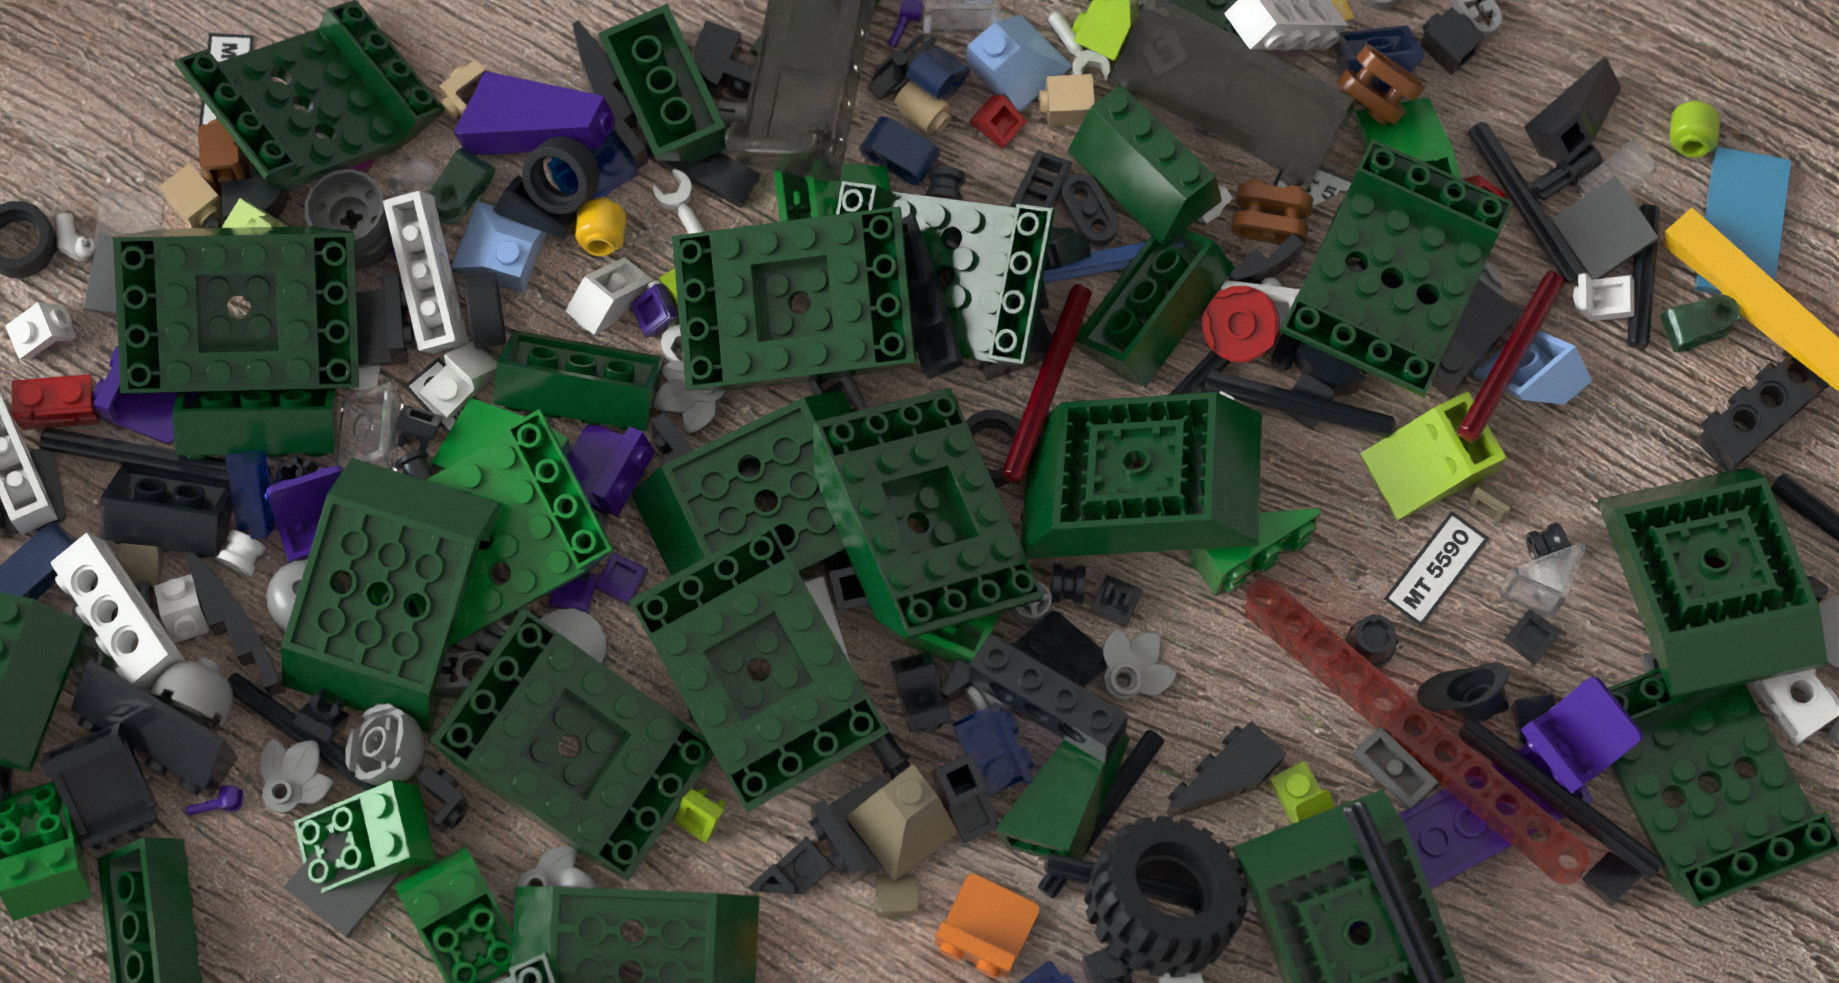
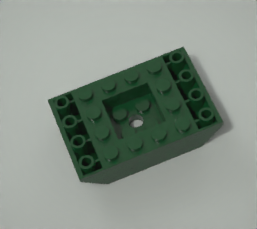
M900 206L672 236L685 388L687 391L742 390L887 372L916 363ZM800 293H807L811 299L810 308L803 314H796L792 309L793 298Z
M319 226L154 229L113 236L121 393L359 387L353 231ZM235 296H243L250 302L251 310L243 316L234 315L228 308L229 300Z
M951 388L816 421L813 424L814 477L873 614L879 622L904 639H910L1038 602L1044 598ZM909 518L918 520L923 526L924 533L919 534L912 531L908 526L907 520Z
M1218 392L1061 402L1047 414L1027 468L1021 546L1027 559L1258 546L1262 414ZM1135 460L1146 462L1139 469L1132 470L1126 468Z
M1747 467L1598 499V506L1672 700L1827 666L1828 661L1820 607L1765 476ZM1708 557H1718L1726 565L1722 568H1712L1704 560Z
M770 522L628 600L747 813L889 733ZM755 659H764L771 666L769 677L763 681H755L748 675V666Z
M525 608L521 609L429 740L444 756L467 775L562 842L576 849L586 859L627 881L633 876L681 805L683 797L693 787L714 756L705 737ZM564 735L575 737L579 743L578 753L573 758L564 757L559 751L558 744Z
M1383 789L1232 847L1236 859L1243 870V877L1246 880L1247 888L1284 983H1419L1344 814V808L1358 801H1364L1445 983H1466L1408 830ZM1356 921H1362L1369 929V937L1362 945L1354 944L1348 935L1350 926Z

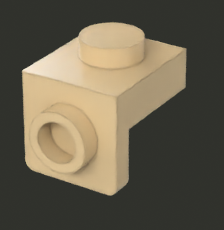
M476 59L468 65L463 64L457 67L450 74L449 79L440 85L443 97L440 104L453 121L456 118L461 119L467 107L465 102L472 97L485 72V69Z

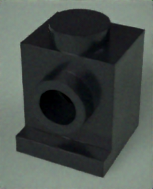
M1110 946L1083 956L1081 967L1088 983H1133L1131 977L1134 971L1128 967L1129 962L1122 957L1117 960L1108 952L1111 948Z

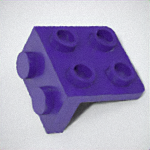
M117 346L112 353L110 359L111 369L106 379H101L97 383L93 393V404L103 420L163 444H173L175 441L172 411L178 392L121 393L119 351ZM198 391L188 392V409Z
M586 425L567 460L591 506L618 517L652 459L655 450L642 431L630 426L623 436L599 425Z
M342 466L321 468L311 474L292 480H283L266 490L289 563L308 559L327 494L342 473Z
M1596 676L1586 679L1552 709L1532 720L1521 729L1527 737V743L1532 751L1542 756L1552 769L1555 780L1561 786L1567 788L1571 794L1594 780L1643 739L1642 730L1601 679Z

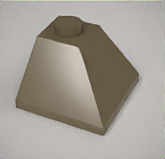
M914 764L845 817L894 882L958 833L939 797Z

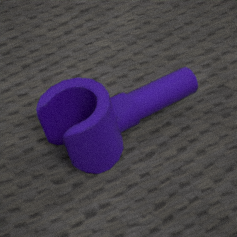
M904 0L902 2L898 24L887 44L888 46L896 48L907 27L908 20L920 22L923 11V2L921 0Z
M235 785L220 786L219 799H211L210 801L186 806V813L188 816L211 810L236 812L242 806L243 790Z

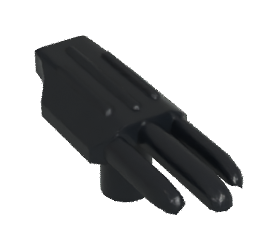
M924 35L914 38L901 51H894L875 68L873 79L868 85V90L878 100L899 91L910 81L906 78L910 65L920 53L928 50L936 42L935 37L929 38L909 57L907 54L925 38Z

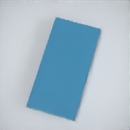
M1716 146L1713 151L1704 218L1776 282L1791 160ZM1697 273L1696 291L1722 294L1719 289Z

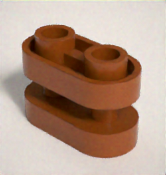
M1366 44L1356 56L1363 67L1358 73L1347 68L1337 80L1341 86L1338 92L1351 104L1357 105L1361 102L1368 107V113L1383 125H1386L1388 122L1397 124L1406 113V110L1399 103L1401 99L1406 96L1415 101L1425 87L1409 71L1374 47ZM1377 76L1392 88L1386 93L1371 83V80Z
M1249 179L1247 183L1238 186L1236 204L1245 210L1234 213L1231 226L1233 234L1244 239L1281 245L1294 233L1306 244L1309 226L1299 219L1307 218L1311 215L1313 197L1307 193L1305 188L1296 185H1289L1285 188L1272 186L1261 179Z

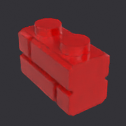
M91 374L13 380L11 383L13 419L18 423L21 430L78 426L79 423L83 425L100 424V415L93 404V393L97 383L94 382Z

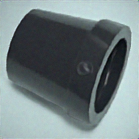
M1370 615L1356 622L1350 628L1342 649L1346 651L1348 659L1355 666L1363 670H1377L1383 668L1391 661L1396 651V645L1399 644V639L1395 637V628L1388 618L1381 615Z

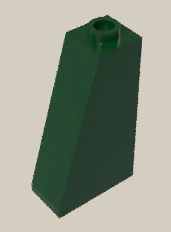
M1127 733L1124 734L1106 763L1064 739L998 824L996 832L1005 846L1043 858H1047L1049 853H1057L1082 860L1130 739Z

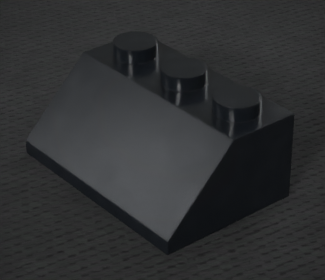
M122 464L100 497L99 538L113 541L119 545L121 543L155 546L162 549V552L170 550L184 553L193 552L198 558H216L227 538L238 485Z

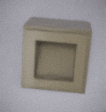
M1481 481L1468 503L1471 507L1495 522L1502 523L1515 500L1490 484Z
M120 543L119 562L132 582L149 581L152 588L155 589L154 586L160 584L164 554L162 549L155 546Z
M916 874L903 875L895 882L890 876H876L878 917L914 916L919 914Z

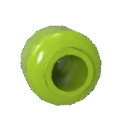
M1699 100L1686 102L1676 107L1671 114L1669 140L1672 147L1689 158L1702 157L1713 151L1719 143L1720 115L1717 109Z

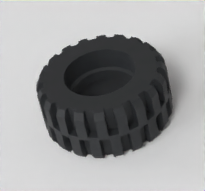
M1157 816L1155 821L1152 820V817L1136 819L1134 824L1128 823L1117 831L1115 836H1111L1090 873L1092 878L1084 890V902L1086 905H1089L1085 912L1090 925L1096 924L1097 927L1094 934L1101 944L1106 942L1111 947L1108 952L1117 960L1122 957L1129 962L1128 967L1136 971H1140L1141 968L1149 970V975L1163 977L1165 973H1169L1171 978L1185 977L1188 971L1191 974H1196L1220 957L1242 924V918L1246 914L1248 901L1245 897L1248 889L1245 878H1239L1243 871L1236 858L1231 859L1228 855L1231 850L1223 841L1218 843L1212 838L1213 833L1205 827L1200 830L1193 827L1194 822L1183 818L1176 822L1173 821L1172 816ZM1136 873L1160 877L1171 882L1196 888L1200 897L1201 910H1194L1195 916L1176 917L1158 910L1140 891L1136 880Z

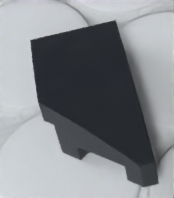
M805 837L777 864H772L749 886V889L752 892L806 894L835 867L809 837Z

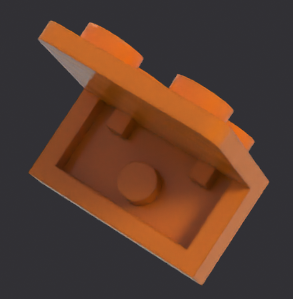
M970 874L966 877L945 922L942 921L935 935L934 944L940 947L939 951L945 956L957 961H961L964 958L976 964L975 968L979 972L991 978L997 979L998 976L1008 979L1037 919L1040 910L1037 903L977 874Z

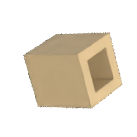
M1092 74L1047 76L1045 90H1039L1040 113H1047L1048 126L1080 125L1090 107L1095 104Z
M190 163L159 186L165 200L190 228L205 227L208 218L217 220L220 212L223 210L218 194Z

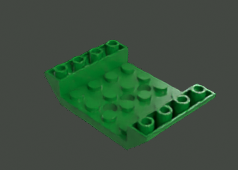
M541 409L506 427L507 435L426 479V481L501 503L492 531V544L485 550L479 548L477 550L448 648L459 644L484 628H488L589 572L614 551ZM501 562L506 563L511 571L510 579L503 585L497 584L492 577L494 567ZM380 582L373 587L371 596L374 603L380 606L389 599L390 592L385 583ZM421 594L414 595L409 601L408 608L413 616L419 617L426 611V599Z

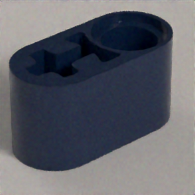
M939 46L920 53L910 65L906 78L932 98L939 100L954 95L961 88L970 74V68Z
M885 116L878 118L859 147L861 154L877 166L887 167L888 172L914 186L921 185L929 169L932 168L940 156L939 149L932 142Z

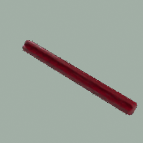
M1549 271L1542 278L1461 423L1458 435L1466 439L1467 442L1474 443L1480 438L1565 284L1564 278L1557 275L1555 271Z
M1075 284L1070 289L1002 470V477L1011 483L1018 484L1024 479L1092 296L1091 290L1081 284Z

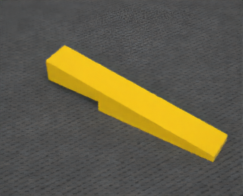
M1692 207L1665 231L1664 247L1722 292L1721 300L1839 392V338Z

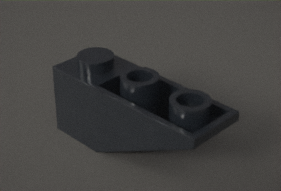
M1603 57L1524 126L1539 156L1568 164L1594 141L1621 89V85L1607 58Z
M1252 721L1244 729L1237 725L1222 741L1226 747L1216 757L1210 753L1196 767L1195 771L1199 775L1189 785L1182 781L1171 792L1167 799L1172 803L1169 805L1166 814L1174 817L1255 791L1283 762L1286 753Z

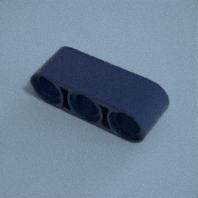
M53 522L46 525L0 565V592L37 600L56 583L55 578L58 574L50 562L76 541L59 523Z

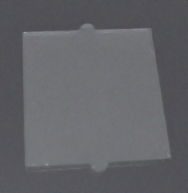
M130 191L129 194L101 192L94 238L96 244L99 234L118 236L161 229L165 207L164 196L138 195L136 191Z

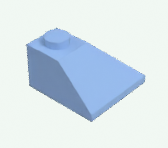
M1022 15L994 22L967 45L966 65L997 95L1004 94L1020 113L1039 97V90H1045L1047 76H1063L1072 69V64Z
M477 201L451 271L466 276L495 272L499 286L524 294L547 233L503 217L492 211L495 206Z
M1539 330L1505 392L1521 400L1565 405L1569 400L1575 398L1592 379L1576 346ZM1504 346L1473 372L1476 379L1485 382Z

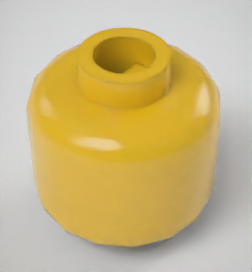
M603 197L586 202L579 208L575 232L577 243L593 256H607L623 246L627 216L624 209L612 200Z

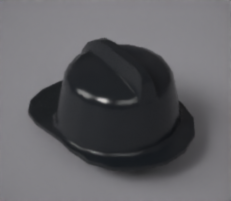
M1492 662L1476 667L1439 673L1427 679L1420 686L1417 692L1418 702L1424 708L1434 711L1453 710L1455 714L1465 721L1474 718L1478 722H1482L1509 709V701L1504 689L1509 678L1508 668L1502 663Z

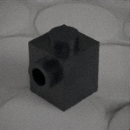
M1451 7L1442 16L1436 13L1425 23L1422 28L1425 32L1420 46L1452 76L1478 53L1484 37L1476 30L1474 23L1468 16L1459 14Z

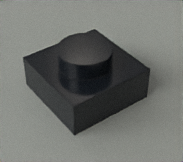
M1529 608L1503 642L1535 666L1561 632Z

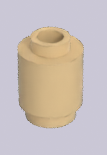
M911 81L901 89L895 99V104L900 107L899 112L926 135L933 132L940 133L946 128L952 118L949 114L951 105L943 99L935 100Z

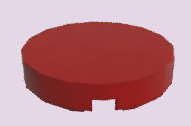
M1231 286L1219 291L1212 298L1213 300L1209 303L1208 308L1205 309L1203 314V334L1207 344L1220 357L1231 362H1252L1265 356L1275 345L1280 333V315L1275 303L1263 291L1251 286Z

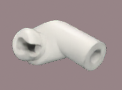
M62 213L56 215L54 222L57 246L60 252L79 262L91 260L94 257L96 242L91 237L85 239L76 234L74 216L72 214Z

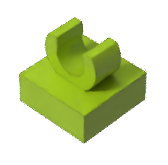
M691 788L683 797L673 822L704 843H707L715 834L725 811L726 801L721 799L716 805L706 798L708 792L706 788H702L698 792Z

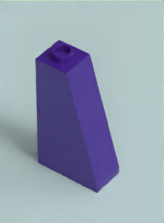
M485 71L453 133L465 153L469 155L529 153L548 139L562 136L575 139L588 149H600L606 136L613 129L615 116L602 95Z

